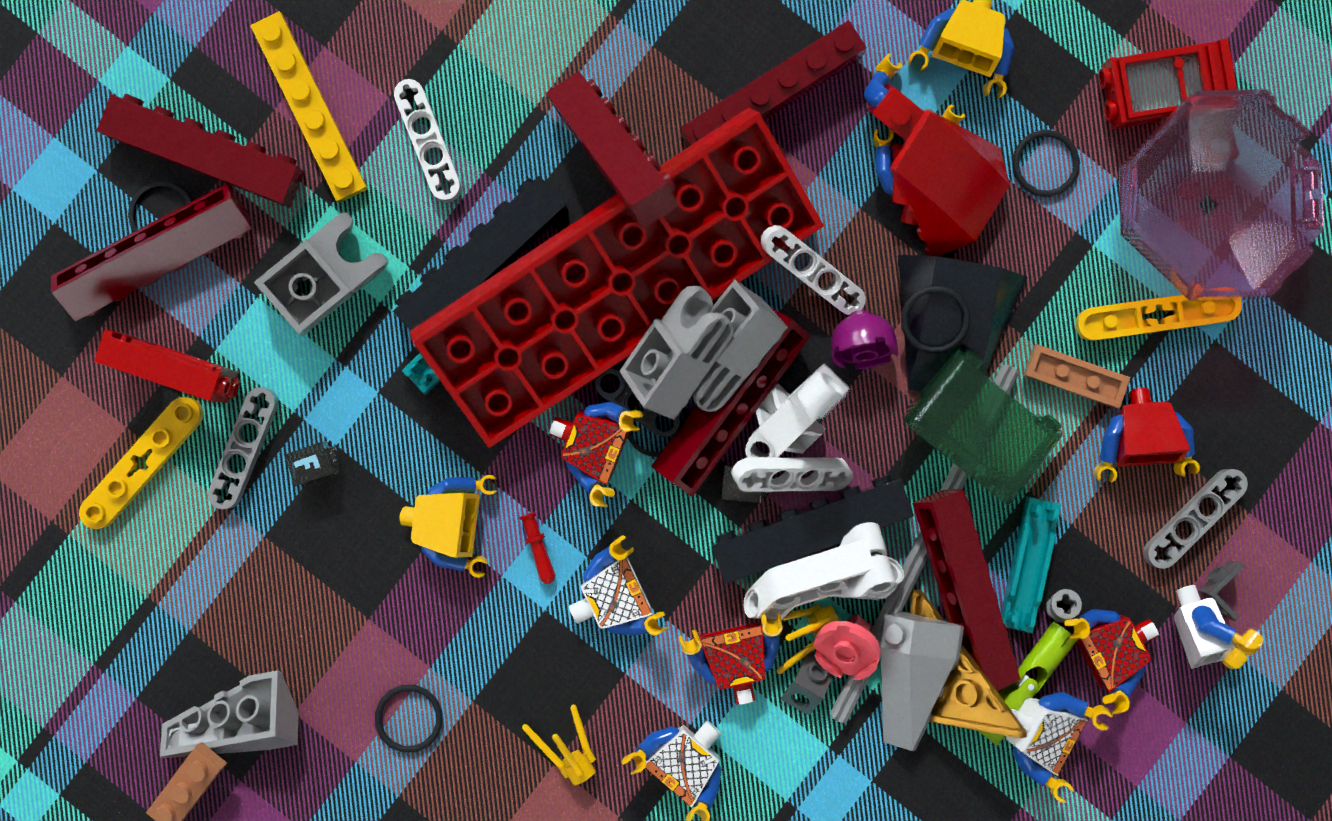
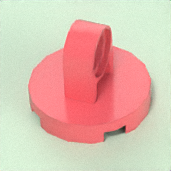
M854 614L847 621H833L824 625L818 631L813 645L816 649L815 659L824 670L839 678H842L843 674L855 675L854 680L870 677L874 673L880 661L881 648L878 640L870 632L871 625L859 614Z

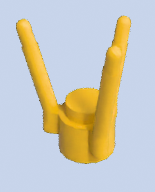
M820 604L808 609L789 612L782 619L784 621L812 616L807 618L809 625L786 635L787 641L799 638L810 632L816 637L818 631L824 625L833 621H839L831 605L821 608ZM766 619V621L769 623L776 621L772 619ZM814 641L787 660L776 672L782 674L815 649V646H813Z
M571 705L570 709L584 752L583 754L580 750L570 753L558 734H553L552 739L564 756V759L561 761L527 724H524L522 729L559 768L564 778L569 777L572 784L576 786L595 774L596 770L591 763L596 758L590 750L576 705Z

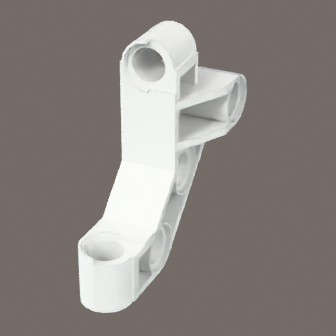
M825 364L791 394L777 383L756 410L759 427L748 438L749 441L745 448L747 458L779 457L784 451L803 454L825 431V428L817 419H822L845 396L849 387ZM756 442L766 443L770 453L760 452L756 447Z
M867 522L854 527L843 537L840 547L766 571L746 592L743 604L744 611L748 618L761 619V615L765 614L766 619L777 620V614H780L782 620L795 607L826 597L869 600L885 599L903 581L904 571L896 560L886 556L887 550L879 525Z

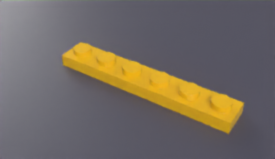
M278 11L250 25L335 200L341 203L367 190L368 187L283 14Z

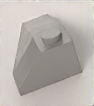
M907 612L885 614L880 646L884 743L910 751L916 750L932 717L931 711L938 697L942 696L946 688L944 684L951 670L955 669L959 661L964 626Z
M276 670L247 676L240 680V685L227 692L222 690L215 694L214 699L200 707L194 706L163 723L160 757L189 756L191 751L200 742L204 743L216 754L271 750L298 745L299 712L282 672Z

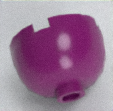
M867 310L852 312L849 317L842 320L836 326L831 337L832 360L840 368L846 369L845 363H857L855 365L856 370L875 368L891 362L890 355L893 353L896 357L899 354L896 335L891 324L883 317L872 314Z

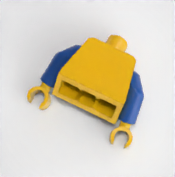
M992 0L960 1L956 9H946L930 21L919 42L921 45L919 51L913 52L909 57V67L913 58L919 56L924 59V65L921 67L920 72L924 71L929 62L927 55L932 50L931 56L987 77H991L992 73H994L993 79L985 83L983 93L985 96H988L991 91V85L995 83L999 87L997 98L1002 97L1007 91L1003 77L1008 75L1015 50L1010 33L1004 27L1005 16L991 9Z
M486 475L481 480H475L474 477L447 478L430 487L427 495H418L415 507L405 506L401 510V525L412 527V542L420 545L422 552L436 566L462 572L464 569H468L470 574L476 578L485 575L484 572L475 571L472 566L476 562L488 564L487 559L481 555L474 556L471 560H468L467 557L473 556L480 494L474 493L475 490H480L485 495L496 493L497 491H486L483 488V482L486 479L496 480V477L493 475Z

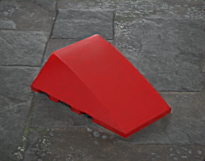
M928 109L924 111L890 167L902 198L909 201L908 212L911 218L917 220L919 225L917 233L920 239L927 244L925 248L927 256L939 257L976 242L1010 186L1000 147Z

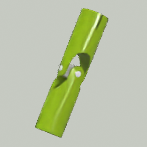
M1051 623L1018 668L1021 680L1003 688L999 692V695L1010 709L1019 711L1026 699L1035 696L1078 639L1070 640L1069 636H1072V634L1057 623ZM1034 667H1038L1036 680L1029 678L1026 674L1027 671ZM979 731L997 746L1006 736Z

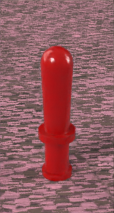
M535 512L522 515L519 518L523 522L528 537L525 539L526 544L530 543L539 578L544 584H551L555 580V571L542 540L545 538L544 533L540 534L534 516L536 515Z

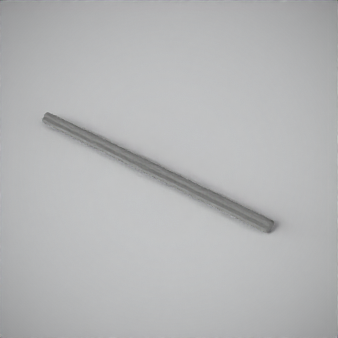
M1006 364L1001 366L940 491L963 488L1019 375V371L1014 367ZM921 530L902 566L904 571L903 581L887 597L870 631L878 640L880 646L885 614L902 612L929 557ZM855 675L848 676L830 712V716L834 720L844 724L848 722L869 677L854 680Z

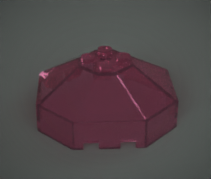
M1267 89L1205 90L1195 92L1183 100L1119 167L1121 236L1189 301L1251 300L1273 296L1291 272L1296 271L1313 254V247L1308 246L1323 232L1322 163L1299 143V141L1309 137V129L1293 114L1287 115L1274 103L1277 98ZM1205 196H1209L1210 202L1216 203V208L1211 209L1210 214H1206L1204 208H1199V202L1204 201Z

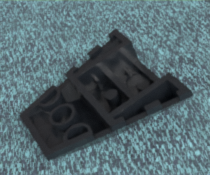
M897 255L898 267L900 269L902 308H904L907 300L915 292L927 286H944L955 290L963 297L970 310V327L966 337L956 348L945 353L929 354L917 350L905 337L904 347L908 390L974 401L1027 277L1002 267L938 256ZM928 293L920 297L911 306L908 314V327L912 336L921 344L929 347H942L951 343L960 334L963 326V312L959 303L951 296L943 293Z

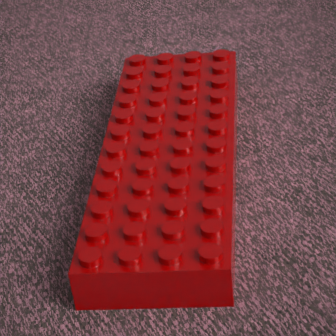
M750 108L745 109L660 165L661 170L659 174L661 175L666 172L676 186L677 190L672 194L678 207L643 229L617 194L410 331L412 342L488 448L631 355L655 318L662 320L678 295L686 287H702L707 291L711 299L714 300L725 292L734 279L741 282L774 260L761 246V236L768 227L774 225L781 226L801 241L824 227L759 112ZM775 236L771 241L774 243V246H778L784 252L791 249L782 242L781 238Z

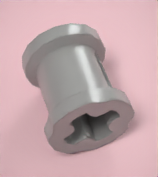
M1069 589L1059 590L1046 603L1047 615L1057 623H1065L1066 620L1074 618L1080 613L1082 608L1079 595ZM1062 599L1064 604L1070 605V609L1065 614L1063 608H1057V603Z

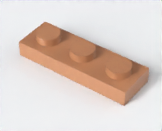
M1038 344L1033 346L1023 376L1114 409H1120L1131 378Z
M200 742L191 751L146 813L155 821H184L227 762L204 743Z

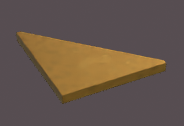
M912 590L910 613L944 621L922 590ZM961 644L959 661L955 669L951 670L944 684L946 688L942 696L938 697L931 711L932 717L929 722L1017 738L1027 737L1025 728Z

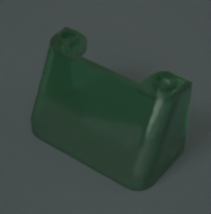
M958 348L907 407L905 422L912 430L995 497L1006 504H1010L1063 436V432L1060 430L1062 425L1048 413L1044 417L1040 414L1034 415L984 374L983 369L980 367L983 361L970 350L964 353Z

